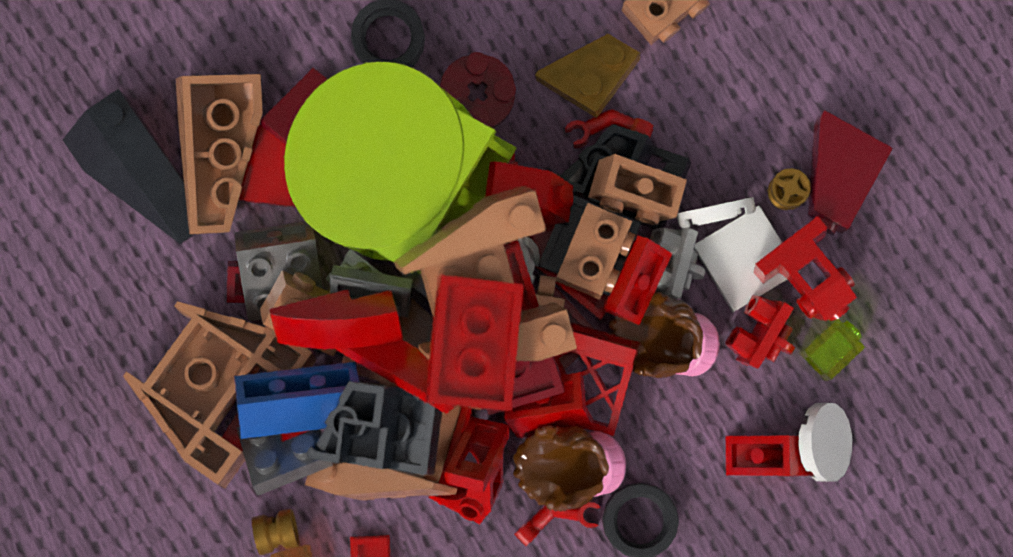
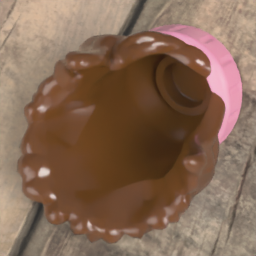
M658 291L654 292L640 325L616 316L608 324L609 328L613 330L611 334L641 342L633 367V372L640 376L658 379L675 374L698 376L708 371L718 357L720 340L714 324L704 315L694 313L686 302L676 300Z
M545 425L538 427L533 435L527 437L524 443L517 447V452L513 455V460L516 464L513 476L520 479L518 486L527 493L530 499H535L539 506L546 505L549 510L553 509L560 512L580 508L595 496L612 493L621 485L626 473L624 451L612 436L599 431L587 432L578 426Z

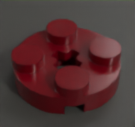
M474 52L455 60L442 76L440 86L457 99L474 119L493 129L499 126L512 112L516 95L514 79L510 70L497 58L481 52ZM471 84L476 86L484 84L487 87L484 91L487 96L486 100L481 101L478 98L473 102L469 100L468 97L471 91L468 87Z

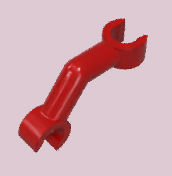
M609 109L599 114L597 118L593 117L585 122L575 120L568 123L565 127V132L568 133L573 129H581L584 132V136L575 141L573 147L582 148L589 142L590 136L613 124L648 135L649 138L654 131V125L646 120L634 119L621 112Z
M588 502L580 508L560 512L553 509L549 510L544 505L514 535L524 546H527L553 518L579 521L584 527L595 528L599 525L586 522L583 513L589 507L598 509L601 507L596 503Z

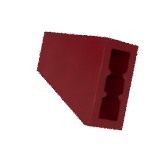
M824 110L814 123L808 215L812 218L818 216L827 226L826 233L834 235L836 231L842 234L847 231L893 148Z

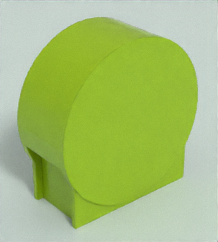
M372 62L353 66L337 73L322 83L304 102L293 121L285 149V176L294 205L304 220L315 231L363 256L385 262H394L416 245H421L442 230L443 226L453 219H458L472 209L473 205L482 200L486 192L489 163L493 161L508 163L517 148L497 137L494 129L474 119L457 99L422 72L402 64Z

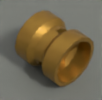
M292 508L279 511L276 518L268 517L265 514L252 517V531L259 555L272 553L279 545L286 549L300 547L296 519Z

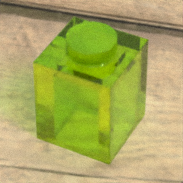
M839 319L831 321L798 353L824 381L832 380L866 347L859 341L862 335L853 324L847 320L842 323Z

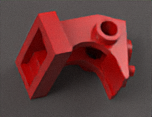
M817 216L755 263L753 273L762 284H765L776 274L780 273L789 280L801 295L796 302L808 318L834 321L843 316L849 310L848 304L857 298L851 289L855 286V283L844 268L839 267L836 269L816 245L825 237L828 229ZM812 261L827 278L814 289L798 273Z
M471 416L468 426L446 469L443 468L439 480L441 484L457 488L456 494L429 496V498L436 501L439 505L459 513L463 518L480 525L491 512L503 485V449L509 438V425ZM468 452L475 457L477 463L465 460Z

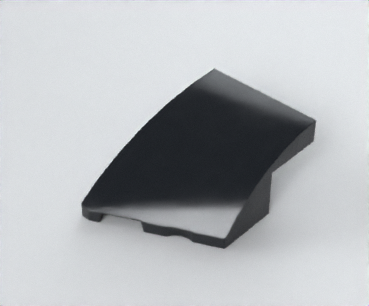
M613 124L599 136L598 141L594 145L588 146L578 155V160L561 175L558 173L557 175L573 185V195L600 205V201L589 197L600 159L616 154L648 165L651 155L661 158V162H668L662 171L684 179L692 163L687 157L654 147L648 135ZM624 209L622 213H619L623 216L636 220V213ZM667 220L658 222V225L640 223L651 229H659L665 227Z
M349 381L339 397L338 406L330 412L325 421L327 426L316 445L310 446L306 458L338 464L349 463L377 469H394L422 475H434L442 411L425 403V401L401 387Z

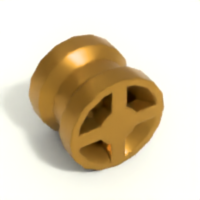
M793 168L784 169L777 173L769 183L767 190L768 198L778 209L785 211L793 210L808 198L811 189L810 181L800 170Z

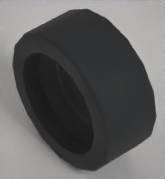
M377 0L370 2L359 11L352 23L351 40L356 56L362 64L391 62L413 67L417 64L424 51L425 33L420 17L411 6L400 0ZM386 15L396 16L403 20L411 33L410 45L406 52L400 57L390 60L381 59L373 55L366 43V31L370 24L377 18Z
M644 483L625 485L614 492L605 504L602 517L604 533L611 545L629 557H655L668 549L675 539L679 525L677 508L670 496L657 486ZM631 498H649L662 511L664 520L662 531L657 538L649 543H632L625 539L618 529V512L622 505Z

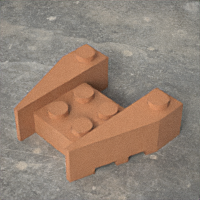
M521 186L484 197L473 205V208L456 220L453 219L434 236L421 245H416L394 261L396 268L403 274L420 269L433 318L437 278L439 275L514 283L504 243L546 231L535 190ZM552 302L530 310L521 311L516 361H540L577 349L567 309ZM431 341L418 345L420 352L428 360L430 358Z
M177 301L174 307L182 315L190 319L189 323L145 383L127 371L123 377L154 417L161 430L170 439L182 459L217 485L226 488L245 462L242 451L214 433L237 401L234 376L256 374L260 368L265 372L312 367L317 359L311 351L304 347L278 343L275 331L272 328L252 324L242 319L224 316Z
M345 355L342 363L356 362ZM356 362L358 376L380 382V385L397 386ZM456 406L448 414L442 412L434 475H422L394 469H377L349 463H333L331 467L308 475L305 485L357 500L456 494L457 488L441 484L439 480L461 406ZM469 407V408L481 410V408Z

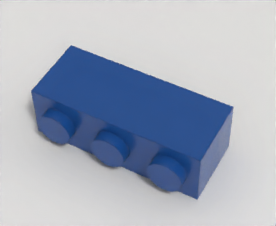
M356 362L234 376L241 439L325 429L327 426L325 421L330 412L338 406L339 397L348 382H359Z

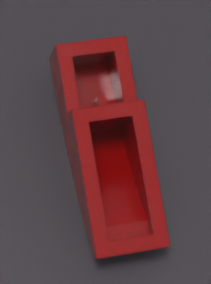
M344 290L269 309L276 338L280 344L316 349H353L403 341L398 313L391 290L352 300L349 290Z

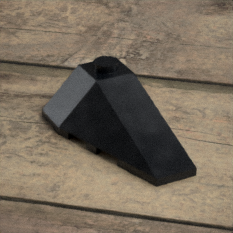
M117 89L86 110L63 138V142L82 170L178 243L182 244L195 234H189L184 180L130 100Z

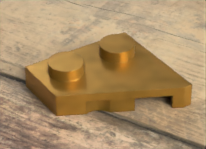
M606 34L538 70L535 77L539 83L597 118L639 62L640 52L612 35Z

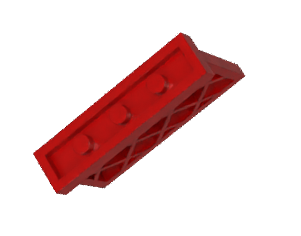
M570 322L577 349L555 355L560 374L565 375L567 372L558 359L559 357L569 352L581 356L587 368L580 373L582 376L590 373L601 391L585 400L586 406L604 397L612 410L609 424L592 418L593 426L584 428L603 432L614 437L641 342ZM590 358L597 359L600 361L593 364ZM607 363L624 367L621 381L609 388H606L596 370ZM618 390L616 400L614 402L610 393Z

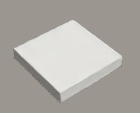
M760 206L756 207L755 213L744 214L699 241L694 246V251L699 253L698 258L732 312L748 304L753 295L761 296L787 280L778 273L765 284H762L753 273L755 263L782 244V241Z

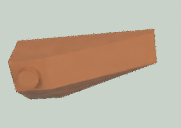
M261 74L181 76L176 78V94L189 234L230 232L242 189L241 184L246 166L253 150L251 148L256 130L262 117Z

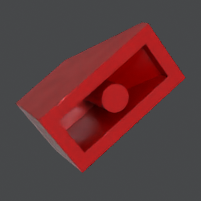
M498 161L489 163L485 197L525 186L536 192L544 225L569 223L570 208L574 199L573 185L552 171Z
M725 436L726 475L814 476L812 471H806L802 464L799 452V436Z

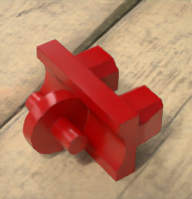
M753 295L744 311L746 315L758 321L751 334L743 328L736 326L725 341V344L738 355L736 360L745 366L749 365L759 369L765 358L774 363L781 351L792 355L795 347L787 339L792 333L793 328L785 323L794 308L785 302Z

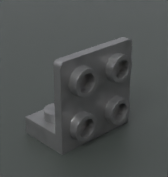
M306 221L234 232L237 260L249 321L262 319L260 308L282 270L292 275L295 272L305 274L316 282V286L322 288L314 231Z

